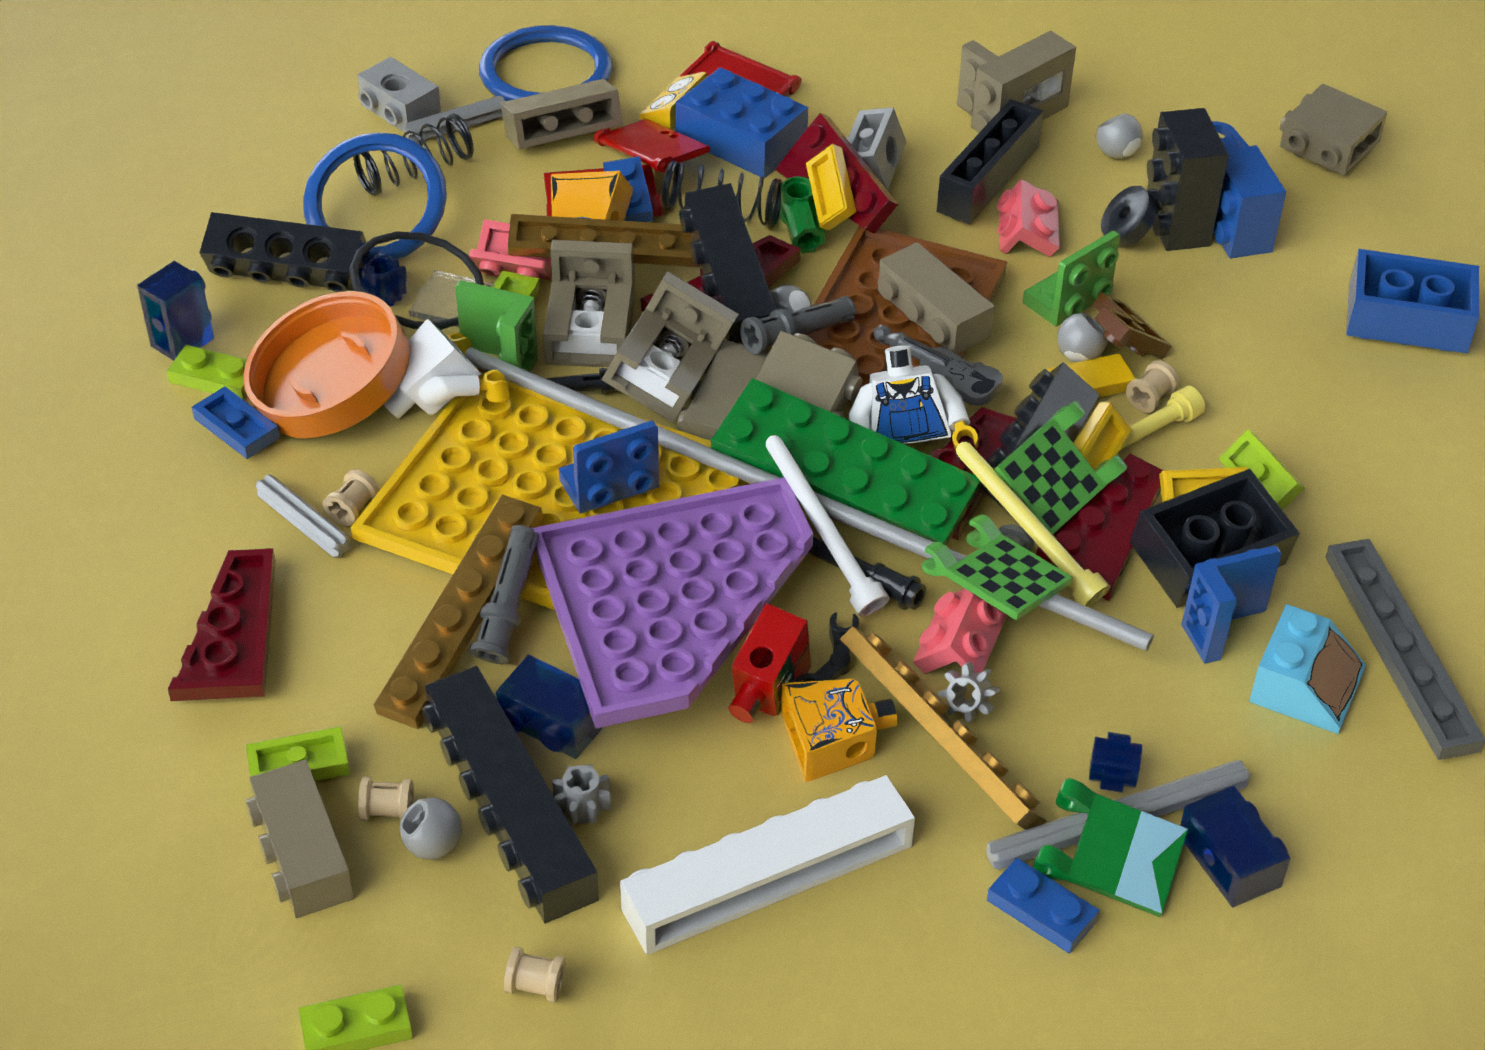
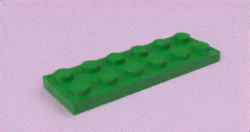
M751 378L711 438L712 449L783 478L782 472L766 448V440L770 436H779L814 492L932 542H941L944 545L948 544L981 486V481L971 473L754 378Z

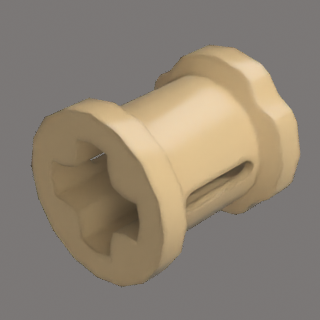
M1156 360L1151 362L1140 379H1134L1127 384L1126 397L1134 408L1139 409L1143 413L1154 411L1158 407L1159 400L1165 394H1171L1178 388L1179 377L1177 372L1164 361Z
M352 469L345 475L343 485L336 492H331L323 500V508L328 516L338 524L351 526L359 517L358 512L366 503H370L379 492V487L367 473L358 469Z
M363 777L361 780L358 802L359 818L361 821H369L371 816L400 817L402 820L406 810L414 804V782L412 779H403L402 783L373 782L371 777Z
M513 947L506 966L504 992L513 994L516 990L546 995L547 1001L555 1003L558 1000L563 984L566 967L565 957L557 955L554 959L524 954L523 948Z

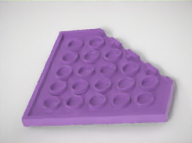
M785 477L532 528L534 532L540 534L535 553L595 728L689 708L757 620L765 604L770 603L813 546V532Z

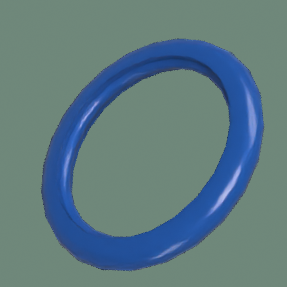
M556 25L531 26L504 34L486 48L479 62V76L484 86L494 96H502L505 101L544 93L525 91L512 87L503 82L497 74L496 65L501 57L523 45L537 42H557L584 50L593 57L595 70L590 78L583 83L600 79L608 81L613 70L612 58L606 47L597 38L581 30Z
M378 132L358 135L341 142L329 150L315 165L307 180L303 196L304 218L306 224L329 227L322 211V195L331 174L342 163L356 155L378 150L390 151L408 158L419 168L424 176L428 191L427 205L420 222L411 232H421L432 236L444 214L447 200L446 180L440 165L432 154L417 142L389 133ZM399 239L384 246L373 247L370 250L367 265L386 264L407 257L425 242L421 240Z

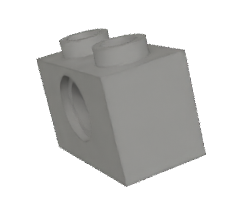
M392 57L358 74V96L361 105L403 132L405 123L441 113L439 86Z
M894 107L860 110L847 140L888 190L907 143Z

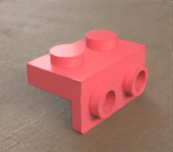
M1020 179L1011 190L1008 189L1001 195L997 204V209L999 210V226L997 230L999 234V250L1008 253L1020 240L1051 257L1060 248L1058 199L1049 191L1038 189Z
M484 219L477 250L471 249L469 258L481 273L499 277L504 270L539 279L552 280L551 258L508 255L510 224Z
M967 589L956 593L948 592L934 606L935 615L929 627L922 633L919 639L921 645L913 663L926 674L955 661L961 667L967 662H972L974 672L981 673L988 661L1007 614Z

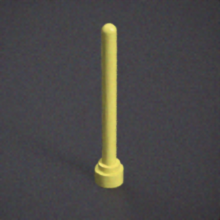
M1190 385L1172 393L1166 407L1130 426L1132 431L1120 450L1174 420L1177 422H1190L1205 412V403L1202 395L1196 388Z
M961 442L956 448L958 457L1060 570L1073 577L1069 587L1073 591L1071 596L1074 600L1089 608L1097 603L1110 589V585L1098 572L1093 574L1090 569L1084 571L970 443Z

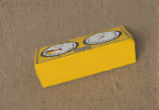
M700 72L676 78L639 114V118L642 120L648 119L672 129L676 125V101L707 78L708 74Z

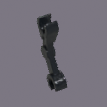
M837 612L831 615L829 620V636L833 653L830 656V660L815 673L801 674L796 678L795 682L835 680L840 675L849 672L850 649L840 638L852 626L859 630V618L856 614H853L852 625L848 628H842L837 625Z

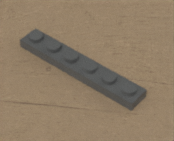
M1364 539L1329 545L1325 557L1436 758L1442 760L1482 752L1485 744L1483 734L1371 540Z

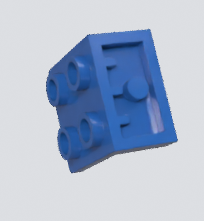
M651 420L577 444L573 447L574 463L559 468V480L580 514L658 488V427Z
M1277 546L1251 549L1245 553L1219 559H1209L1195 564L1181 625L1204 664L1221 660L1225 642L1229 638L1231 620L1266 611L1282 555Z

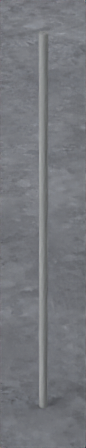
M472 347L465 353V356L479 369L486 372L498 370L504 375L505 380L618 428L626 429L648 422ZM657 426L658 445L750 484L781 478ZM814 492L830 518L927 559L933 558L930 554L925 553V548L934 542ZM949 549L958 562L967 557ZM1055 594L1039 605L1146 652L1154 638V635L1058 594Z

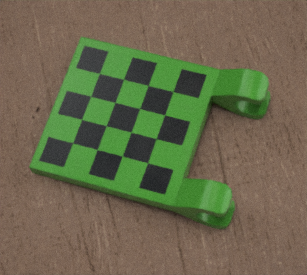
M1073 401L1068 406L1060 408L1048 422L994 468L997 474L1052 535L1107 484L1127 469L1125 462L1119 455H1116L1110 460L1100 463L1094 470L1064 432L1085 415L1084 409L1077 401Z
M978 515L970 520L969 524L977 528V530L969 533L966 540L968 544L979 549L959 562L947 546L941 542H934L925 548V553L933 557L928 558L922 563V569L925 573L931 576H946L1015 620H1018L1071 585L1073 578L1002 535L994 522L986 515Z

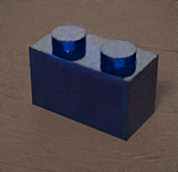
M174 260L137 284L151 347L174 361L185 345L201 348L214 339L211 325L212 315L208 309L205 295L206 285L198 272L189 270Z
M529 654L496 690L497 700L516 732H523L541 741L546 748L553 752H562L577 759L603 728H595L579 679Z
M1235 786L1185 805L1180 826L1188 829L1184 844L1232 908L1282 887L1291 859L1283 841L1278 837H1274L1262 822L1254 804L1246 801Z

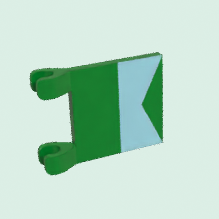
M1071 778L1065 779L1061 789L1058 791L1056 805L1066 811L1088 813L1074 857L1072 859L1054 846L1043 845L1035 858L1033 868L1050 879L1066 880L1160 917L1163 913L1188 829L1099 795L1080 781Z

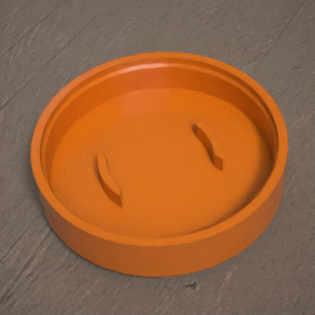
M358 291L336 292L319 296L300 304L281 316L258 339L246 361L243 376L245 391L257 411L275 423L281 434L295 438H316L334 434L366 419L392 396L406 374L410 360V343L393 311L380 298Z

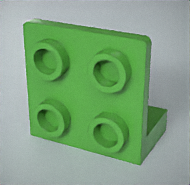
M1111 231L1059 263L1057 272L1024 291L1022 303L1057 327L1068 317L1081 313L1092 306L1101 292L1110 295L1114 287L1113 278L1116 262L1119 257L1120 234Z
M460 280L455 286L459 332L472 340L474 349L497 355L500 360L531 372L538 361L534 297Z

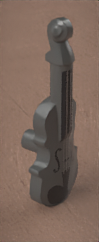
M879 325L874 329L875 339L882 344L890 345L891 347L910 346L911 356L920 360V366L927 365L931 369L932 374L943 375L961 395L962 400L970 405L979 406L987 404L1002 389V373L993 367L986 366L982 362H968L947 348H931L906 336L903 332H891L887 326Z

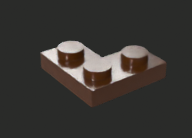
M1101 292L1092 304L1099 311L1094 319L1106 329L1103 333L1104 337L1115 346L1123 348L1126 345L1142 357H1145L1148 353L1161 359L1171 349L1172 346L1123 301Z

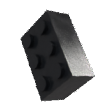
M1205 108L1160 112L1158 128H1154L1152 132L1153 157L1147 162V176L1149 180L1146 190L1157 198L1159 205L1157 218L1153 224L1155 236H1160L1166 251L1210 247L1229 154Z
M1247 469L1140 511L1129 542L1176 608L1186 605L1195 564L1209 559H1219L1245 553L1251 549L1277 546L1282 553L1278 565L1280 567L1287 563L1300 533L1252 470Z

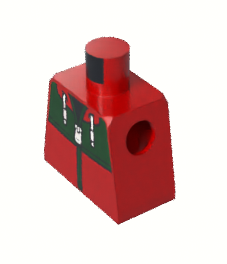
M765 604L731 668L735 697L730 703L728 710L736 719L745 723H752L759 711L771 716L780 714L782 684L795 682L798 676L808 673L811 669L808 620L770 604Z

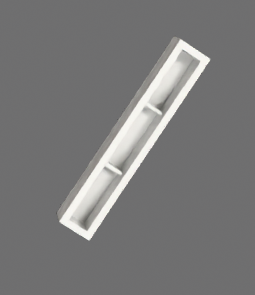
M887 775L870 782L863 781L854 785L850 790L827 799H817L807 807L787 815L774 816L762 825L742 833H731L723 837L719 842L696 851L683 852L674 860L651 869H640L634 872L628 878L620 881L621 910L645 954L649 955L912 847L915 817Z

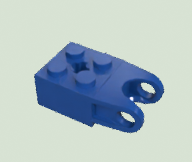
M1212 121L1217 132L1225 136L1221 140L1229 154L1213 230L1215 239L1218 244L1223 246L1230 259L1272 253L1286 190L1257 145L1249 146L1230 124Z

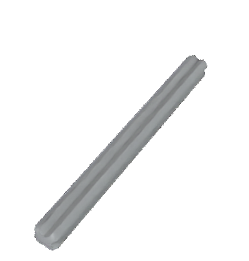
M1235 760L1115 801L1158 817L1245 788L1248 785L1250 774L1242 761ZM1078 812L990 841L987 844V858L994 869L1000 870L1008 867L1016 858L1021 861L1035 858L1043 845H1051L1062 849L1077 844L1088 813Z

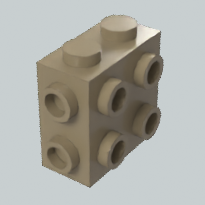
M1321 84L1312 94H1306L1299 106L1293 111L1289 110L1284 115L1280 124V130L1283 131L1280 147L1293 152L1298 157L1306 158L1324 166L1329 171L1345 176L1380 142L1388 111L1328 85Z
M780 331L756 377L758 381L843 418L844 413L842 412L848 400L853 401L857 397L862 384L857 362L851 354L840 348L829 350L819 346L813 339L804 334L795 333L793 336L783 331Z

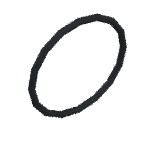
M395 231L373 237L356 250L349 267L353 289L366 293L360 285L358 267L365 253L377 244L396 239L421 240L442 247L461 259L474 275L475 283L484 285L481 271L465 252L446 240L421 232ZM395 315L400 325L411 329H419L424 323L423 321H413ZM458 317L441 322H432L440 330L459 325Z

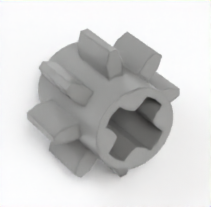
M967 662L962 666V676L954 670L946 672L944 675L950 684L948 688L938 692V696L947 697L950 705L947 714L951 715L957 711L963 712L966 722H971L976 719V708L986 715L991 713L994 708L988 700L990 696L1000 692V688L992 687L988 679L992 670L988 669L981 673L974 672L973 663ZM969 683L975 688L972 692L973 699L967 700L964 697L967 690L965 685Z
M591 764L588 766H568L562 780L553 779L552 781L553 796L562 812H565V815L570 820L571 825L576 823H597L600 810L611 809L609 776L602 775L599 777Z

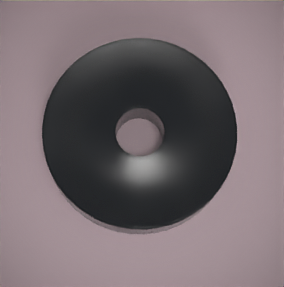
M1131 186L1122 190L1111 200L1104 211L1101 220L1103 235L1105 236L1111 231L1120 234L1119 247H1127L1141 240L1149 232L1157 218L1159 209L1157 198L1142 186Z

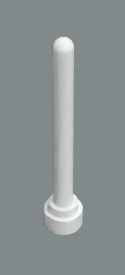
M776 435L770 436L766 440V448L851 585L849 592L851 594L850 603L859 617H866L877 612L890 599L880 582H874L872 577L865 576L782 439Z

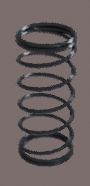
M455 113L439 119L437 128L425 123L422 125L419 135L410 130L403 134V137H406L408 134L416 136L419 139V144L431 153L426 142L422 139V132L426 127L432 128L436 131L437 143L444 161L452 166V151L440 132V124L446 120L448 139L456 154L460 158L467 160L472 158L474 153V143L465 121ZM452 124L464 140L468 152L467 155L462 151L455 138ZM440 138L446 146V149L450 157V162L446 158V155L443 151ZM381 151L384 156L387 173L392 183L398 187L400 184L398 171L387 151ZM369 152L361 154L365 159L367 173L372 186L364 174L360 154L354 156L355 170L364 189L372 195L381 193V177ZM402 155L409 175L416 180L418 177L416 165L410 161L414 170L413 174L407 158ZM388 161H389V163H390V165H391V167H392V169H393V171H394V173H395L396 181H395V179L393 178V175H392V173H391V171H390V167H389Z
M671 161L667 166L662 185V205L665 209L668 208L670 210L675 205L677 196L680 208L684 209L681 199V184L685 170L683 162L679 164L678 161ZM703 165L699 170L696 190H701L705 169ZM723 169L719 172L718 186L723 183ZM674 171L673 185L669 198L670 183ZM743 172L740 173V176H739L738 190H737V194H736V198H737V201H738L740 210H741V189H742L743 180H744V174H743ZM761 176L753 208L744 221L747 222L751 219L757 207L760 223L763 226L774 227L781 210V185L783 182L780 178H775L772 181L766 201L765 222H763L761 192L764 177Z

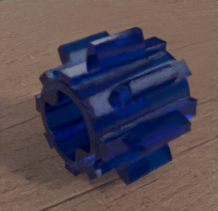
M375 255L372 256L370 261H365L363 264L364 268L359 269L360 285L365 292L380 298L389 307L394 306L397 300L401 301L403 298L402 294L407 293L406 267L400 266L398 260H393L390 255L379 257Z
M1108 732L1107 739L1095 737L1089 767V780L1100 782L1099 787L1102 790L1123 793L1124 786L1136 788L1142 757V744L1131 743V735Z

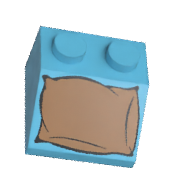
M1286 604L1258 666L1249 702L1339 734L1366 664L1331 619Z

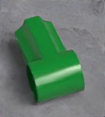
M800 176L788 178L781 185V220L787 226L792 245L800 248L802 254L815 252L818 247L825 244L826 237L824 229L820 228L810 180Z

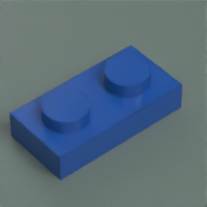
M640 156L603 162L604 172L620 171L633 187V194L624 221H654L653 209Z
M225 386L192 406L193 416L197 422L246 459H249L280 438L279 429L275 423Z
M1018 858L1008 866L988 889V902L1069 954L1098 920L1099 909Z

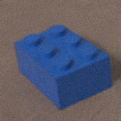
M718 68L676 101V132L710 146V154L759 177L763 176L766 178L775 170L808 128L809 107L769 90L760 84L740 77L731 71Z
M1358 248L1349 282L1347 336L1468 353L1479 319V266Z

